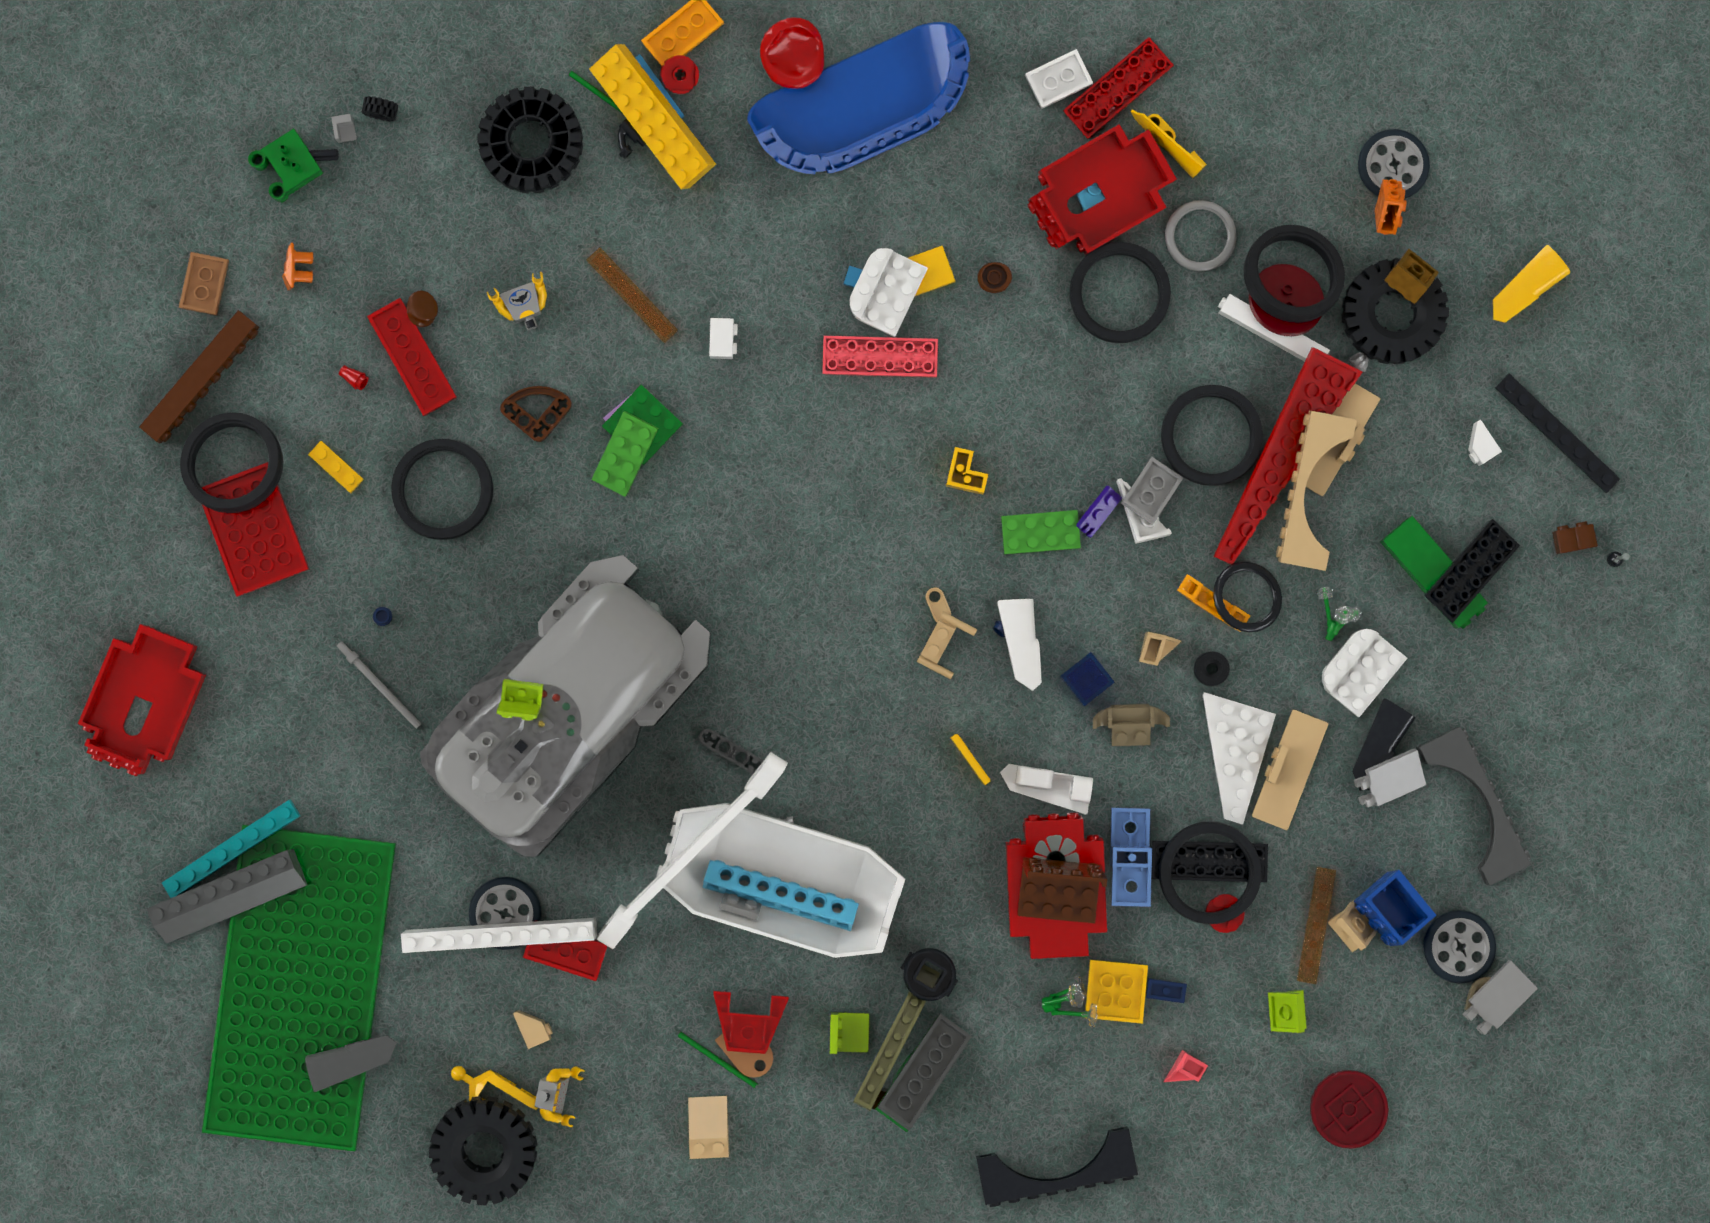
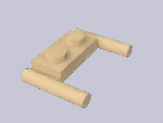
M943 611L917 662L951 680L954 673L937 663L956 628L973 636L977 629Z

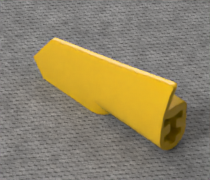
M1134 110L1130 111L1145 131L1149 129L1156 143L1165 148L1192 179L1207 165L1195 151L1189 153L1175 141L1176 134L1161 116L1151 114L1147 117L1143 113H1138Z
M1546 245L1493 299V320L1506 323L1537 300L1540 295L1570 274L1568 266L1549 245Z

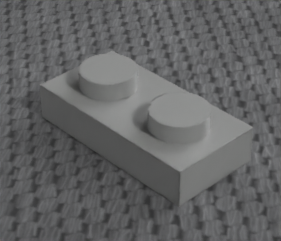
M725 893L720 909L757 920L762 904L754 900L738 897L735 894Z

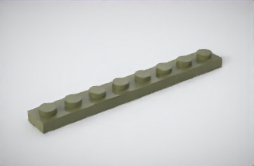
M923 965L916 979L933 989L940 973ZM910 991L853 1103L871 1111L926 1001L915 997Z

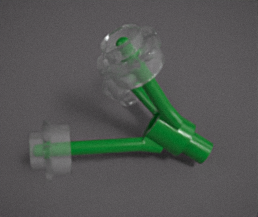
M1330 586L1318 588L1319 592L1315 594L1318 595V600L1324 599L1328 626L1326 630L1328 633L1325 639L1333 641L1334 636L1338 634L1339 630L1351 620L1354 623L1359 620L1361 621L1362 618L1360 616L1363 614L1356 606L1352 608L1351 606L1341 605L1335 610V619L1337 621L1332 620L1328 598H1333L1334 589L1330 590Z

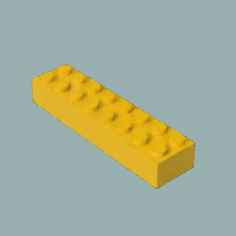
M615 44L589 68L680 189H689L716 165L625 44Z

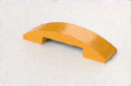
M1187 574L1177 591L1203 610L1227 624L1215 607L1213 592ZM1223 599V603L1230 615L1241 622L1247 623L1250 615Z

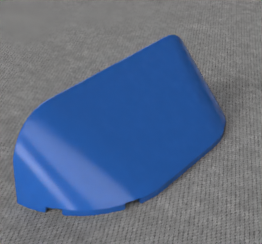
M933 22L917 26L823 69L820 77L807 87L794 89L783 87L764 96L750 109L747 116L748 123L763 149L784 167L806 174H815L816 172L823 171L827 173L842 171L924 134L940 123L939 119L946 112L950 113L963 94L969 76L967 70L970 54L967 40L959 29L951 23Z

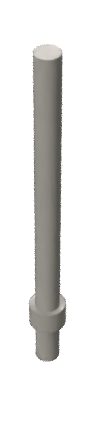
M341 641L337 647L346 656V660L350 664H354L417 729L421 725L420 721L359 659L360 656L355 651L352 652Z

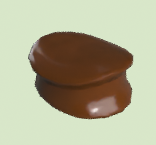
M1000 262L985 264L978 273L980 287L990 293L1004 291L1012 280L1009 267Z
M423 290L416 291L408 299L407 315L414 325L427 327L433 323L438 314L437 302L430 293Z

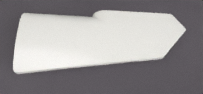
M1033 599L999 600L997 605L1015 680L1033 691L1042 683L1040 647L1035 635Z
M1008 764L1000 772L1010 791L1079 813L1088 814L1093 786V778L1057 773L1052 770Z

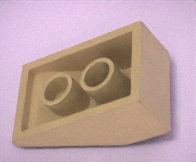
M727 1096L688 1097L690 1159L729 1157Z

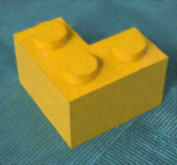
M955 447L946 487L981 495L984 494L988 474L970 470L974 451Z

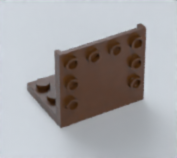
M1023 857L1017 916L1095 923L1099 882H1101L1102 886L1107 887V877L1101 865Z

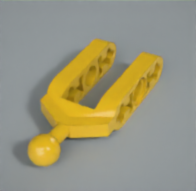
M455 1066L451 1070V1076L454 1080H463L469 1084V1101L472 1097H478L487 1082H490L530 1108L538 1109L535 1107L536 1096L523 1088L519 1089L515 1083L491 1069L475 1078L466 1074V1070L462 1066Z

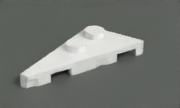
M1120 478L1116 482L1123 501L1131 487ZM1124 506L1135 544L1172 534L1169 528L1166 529L1159 521V517L1152 525Z

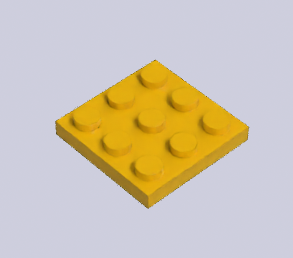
M1090 959L1085 1013H1089L1090 1016L1085 1018L1143 1024L1148 965Z

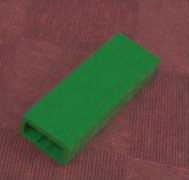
M1413 516L1408 517L1380 541L1424 593L1432 587L1453 563ZM1478 593L1451 624L1455 629L1465 628L1471 623V617L1474 615L1479 616L1486 610L1484 606L1488 602Z

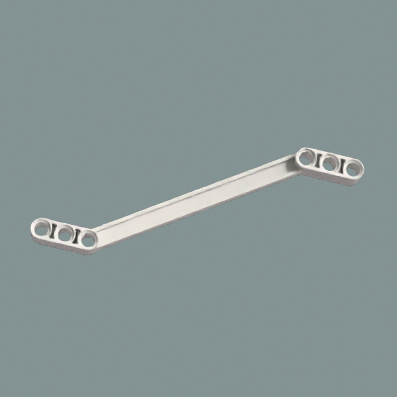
M770 752L748 780L744 788L745 791L627 907L621 904L601 929L596 939L614 949L633 925L638 916L637 913L755 797L761 800L781 776L788 762Z

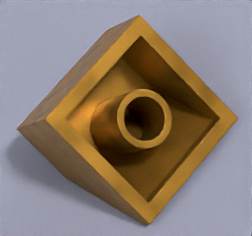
M1408 249L1387 275L1385 281L1391 288L1400 292L1406 300L1415 304L1427 291L1439 272L1412 250Z

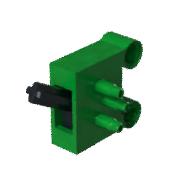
M293 128L261 150L252 151L248 156V161L258 171L265 170L270 161L283 183H272L269 187V194L275 201L285 202L289 195L324 173L316 161L338 160L339 153L337 149L309 150L298 132ZM262 157V163L255 165L256 158ZM282 188L283 194L276 197V190Z

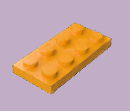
M690 0L644 37L641 42L662 67L666 59L675 55L685 56L720 28L724 21L706 0Z

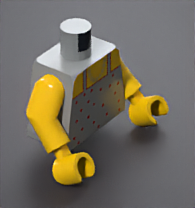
M577 1066L571 1070L569 1068H555L540 1080L535 1107L540 1108V1114L544 1120L555 1123L561 1122L563 1126L573 1127V1125H569V1119H575V1117L561 1114L563 1112L569 1078L571 1076L579 1081L583 1080V1077L578 1076L579 1072H584L583 1069Z

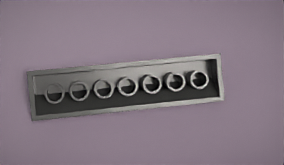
M291 849L146 909L153 927L166 943H170L305 887L308 884L294 849Z

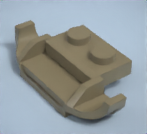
M1149 704L1111 705L1098 712L1093 718V729H1097L1099 726L1111 728L1112 746L1150 745L1151 727H1154V724L1170 727V717L1159 708Z

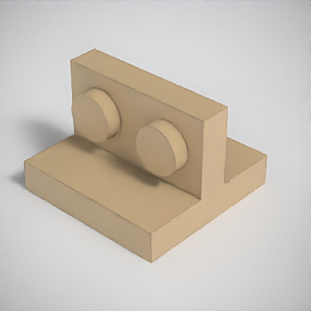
M1354 900L1342 912L1328 921V924L1352 952L1358 948L1360 950L1366 948L1378 932L1368 924V918L1358 912Z

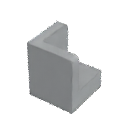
M351 114L331 117L335 140L338 143L357 139L354 119Z

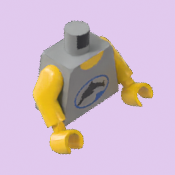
M540 272L541 278L536 279L534 273H532L533 282L501 293L500 297L496 288H494L496 292L494 296H490L488 291L487 296L493 301L498 312L509 321L515 320L516 323L524 321L527 330L535 329L538 326L534 317L542 314L541 310L545 308L547 299L543 273Z

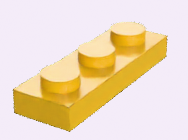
M320 441L308 454L350 493L364 480L323 441Z

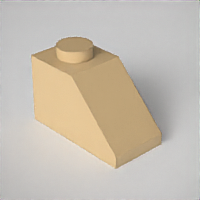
M519 1010L513 1013L528 1049L551 1039L553 1032L549 1023L545 1024L544 1020Z

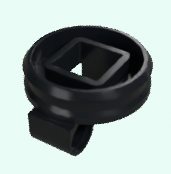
M924 948L915 953L910 951L900 967L904 970L903 978L907 989L915 997L924 1001H936L945 996L949 997L958 982L953 961L947 954L938 949ZM926 960L944 970L933 989L916 979Z

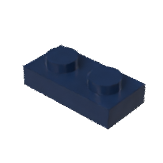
M1148 978L1145 997L1184 1003L1187 984Z

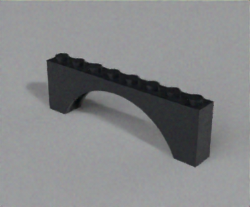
M1127 1126L1108 1130L1101 1149L1087 1165L1072 1174L1059 1178L1040 1179L1020 1174L1002 1162L995 1153L976 1156L985 1205H990V1207L999 1206L1004 1201L1016 1203L1020 1201V1198L1024 1197L1036 1199L1039 1197V1194L1044 1193L1047 1196L1058 1194L1060 1190L1071 1192L1077 1190V1187L1080 1186L1091 1188L1100 1182L1111 1184L1115 1182V1179L1120 1178L1123 1181L1134 1179L1135 1175H1138L1130 1132Z

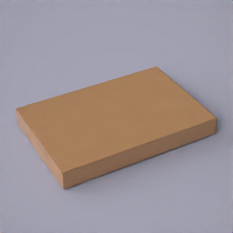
M191 252L179 308L217 316L229 260Z

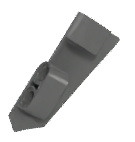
M388 1035L379 1036L305 1056L306 1067L314 1092L389 1062L397 1042Z

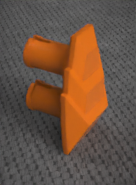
M290 243L288 246L284 273L282 275L288 291L294 287L295 282L312 283L313 280L312 271L295 270V263L312 264L313 252H298L294 249L293 243Z

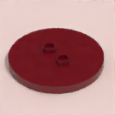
M1277 264L1267 267L1259 273L1261 282L1266 290L1282 303L1296 307H1306L1324 299L1322 289L1315 278L1297 266ZM1249 294V304L1254 317L1264 328L1275 334L1290 337L1299 336L1313 329L1321 319L1319 317L1312 321L1300 323L1280 320L1262 310Z
M1342 1070L1328 1075L1318 1084L1311 1098L1310 1114L1316 1130L1329 1143L1341 1148H1359L1371 1143L1381 1134L1388 1119V1101L1383 1089L1373 1078L1359 1071Z

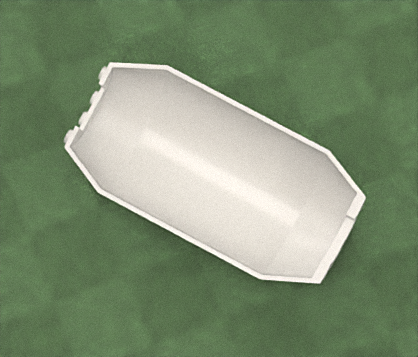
M723 803L676 811L673 819L676 825L672 826L670 836L673 837L672 842L667 843L664 853L667 854V859L663 866H659L657 876L731 804ZM744 808L663 888L692 914L837 958L883 952L905 878L868 846ZM710 860H720L732 867L740 866L749 872L757 871L766 877H777L783 882H795L800 887H811L824 894H835L841 899H852L855 903L859 904L852 929L848 931L761 905L757 920L721 910L720 906L724 894L703 888V881ZM727 875L721 876L723 880L730 879V877ZM742 880V881L739 882V883H740L741 885H743V886H746V885L749 884V883H748L747 881H745V880ZM765 886L758 887L760 891L767 890ZM782 891L777 892V895L780 897L786 895ZM802 897L795 898L798 902L805 901ZM820 902L814 903L818 908L823 907ZM839 908L832 909L835 913L842 912Z

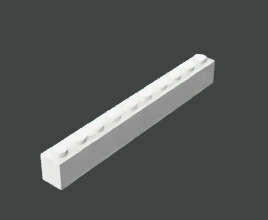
M596 918L405 930L401 933L402 953L594 941L598 935Z

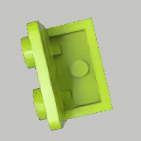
M504 679L497 714L504 718L521 717L522 720L526 721L536 719L542 706L544 684Z

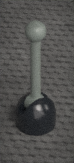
M1616 551L1611 552L1607 556V563L1612 567H1618L1623 563V560H1629L1630 555L1628 553L1622 555Z

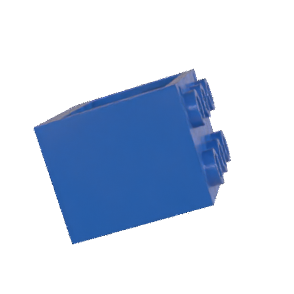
M1400 870L1385 873L1354 900L1358 912L1368 918V924L1371 928L1377 930L1381 934V940L1390 946L1403 945L1436 916Z

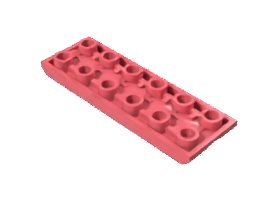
M824 336L822 374L937 377L938 339Z

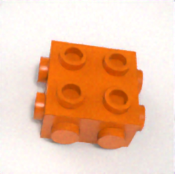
M1395 179L1382 180L1375 207L1377 233L1396 235L1397 228H1400L1402 225L1401 213L1402 211L1405 212L1407 201L1404 200L1405 189H1402V181Z

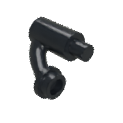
M627 118L620 124L618 130V142L621 150L619 155L624 157V159L633 151L630 145L626 146V135L635 144L638 142L642 147L646 145Z

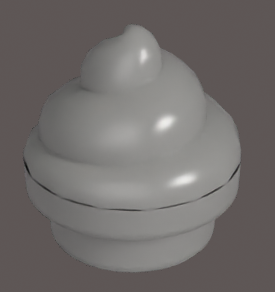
M1363 352L1354 354L1349 359L1351 362L1350 366L1366 372L1369 362L1367 355H1364Z

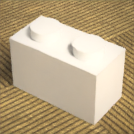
M710 318V359H733V354H737V343H734V335L738 333V324H734V319Z

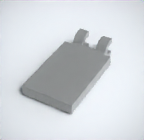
M1411 749L1365 770L1366 776L1354 780L1355 787L1361 786L1362 790L1370 788L1371 793L1358 797L1360 804H1366L1368 808L1373 805H1383L1426 785L1418 750Z
M1508 960L1468 1000L1472 1005L1462 1015L1467 1020L1472 1021L1478 1014L1484 1021L1476 1029L1481 1034L1486 1035L1492 1026L1498 1029L1538 988L1511 960Z

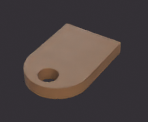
M723 1033L715 1039V1042L732 1063L745 1076L760 1077L766 1074L772 1066L773 1052L770 1046L766 1054L727 1051ZM757 1060L765 1062L766 1067L764 1070L759 1071L755 1068L754 1064Z

